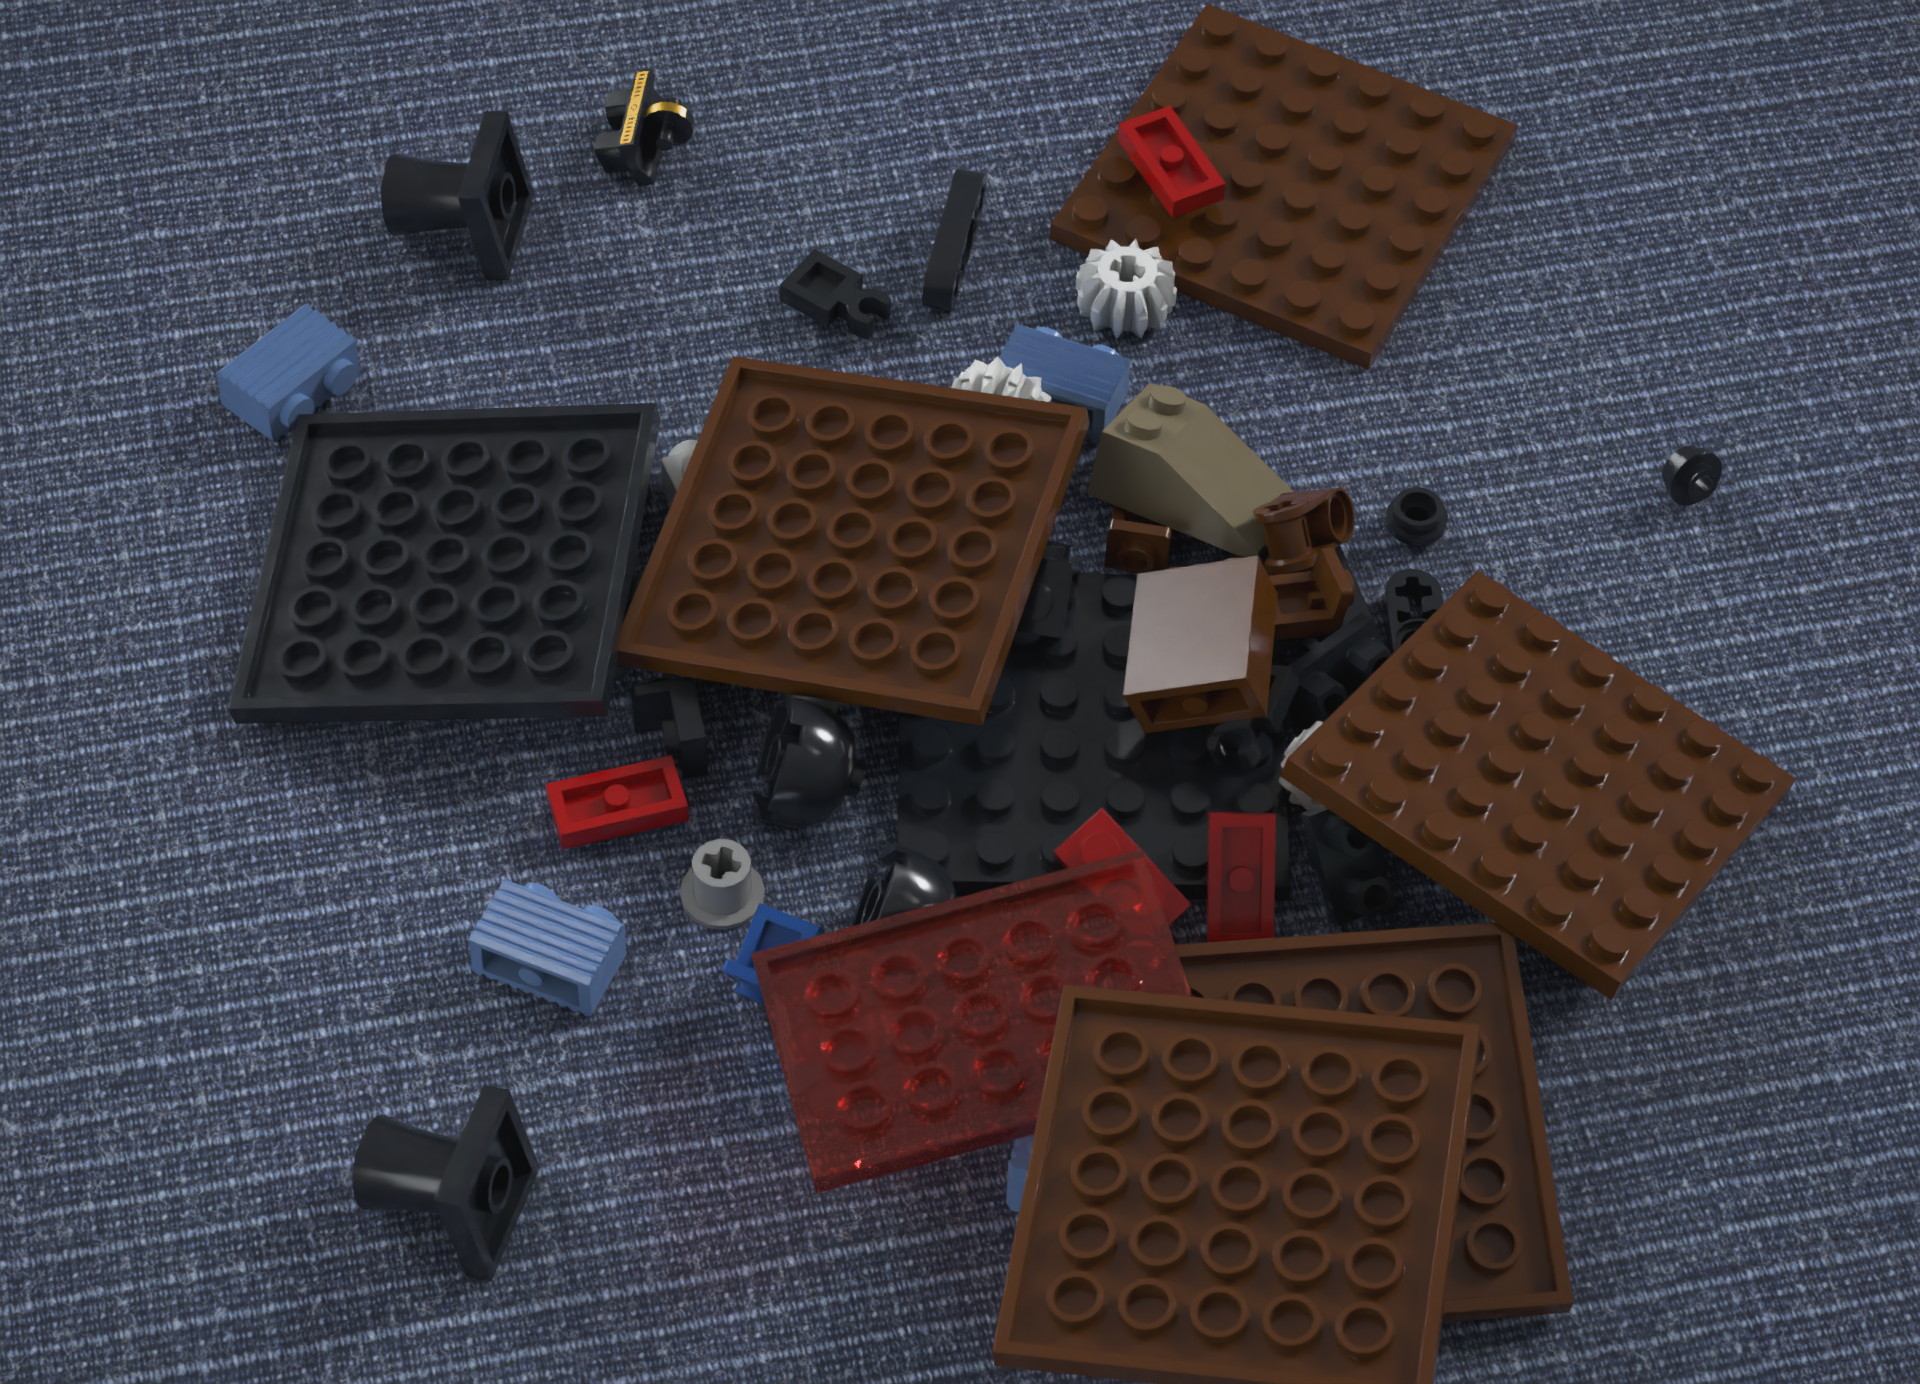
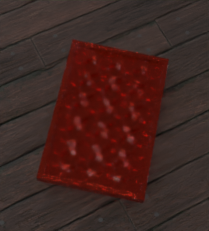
M1143 849L751 953L816 1194L1034 1135L1063 985L1192 997Z

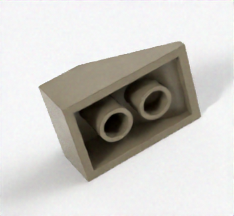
M1149 383L1102 431L1087 494L1240 557L1258 555L1260 558L1267 550L1262 523L1255 521L1253 510L1261 505L1270 503L1279 497L1281 493L1294 491L1205 404L1186 397L1181 390L1175 387Z

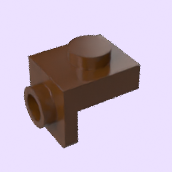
M1114 505L1107 534L1104 567L1124 570L1133 574L1167 569L1173 529Z
M1333 547L1320 548L1312 571L1269 576L1278 593L1274 641L1303 638L1308 635H1330L1341 628L1346 611L1354 602L1355 586L1351 573L1347 569H1343Z

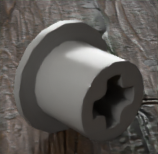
M728 839L708 841L697 849L693 855L692 868L689 869L683 878L680 889L681 903L689 917L694 922L707 928L721 930L740 927L752 920L759 903L763 904L765 887L761 875L751 866L748 851L741 844Z

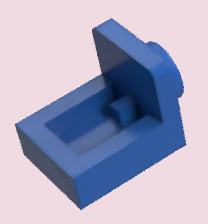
M759 903L735 962L726 959L722 972L738 982L734 993L748 1000L770 1008L775 997L791 1001L799 994L824 930L820 926Z

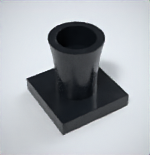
M484 112L468 163L426 160L396 153L392 154L385 164L381 183V207L388 232L392 236L397 237L424 231L466 228L469 230L485 279L509 281L535 194L508 112Z
M483 1085L460 1139L416 1128L382 1114L373 1118L364 1130L356 1151L353 1166V1192L356 1203L363 1210H408L439 1213L466 1277L492 1281L540 1166L510 1090Z

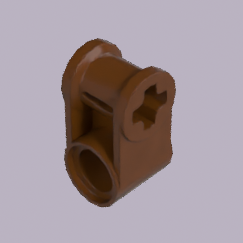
M1341 487L1281 493L1279 497L1270 503L1261 505L1253 510L1255 521L1262 523L1269 555V558L1264 561V566L1268 574L1293 573L1313 567L1320 548H1337L1341 544L1348 542L1354 530L1355 515L1351 497Z

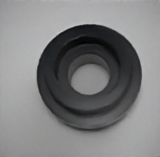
M1685 446L1678 449L1668 458L1662 471V480L1666 486L1667 494L1676 503L1685 506L1696 504L1708 498L1718 485L1722 473V464L1720 459L1709 449L1696 446Z
M1421 487L1408 488L1400 492L1389 504L1385 518L1386 527L1390 534L1398 541L1412 546H1425L1436 542L1444 535L1448 522L1447 511L1439 496L1433 491Z

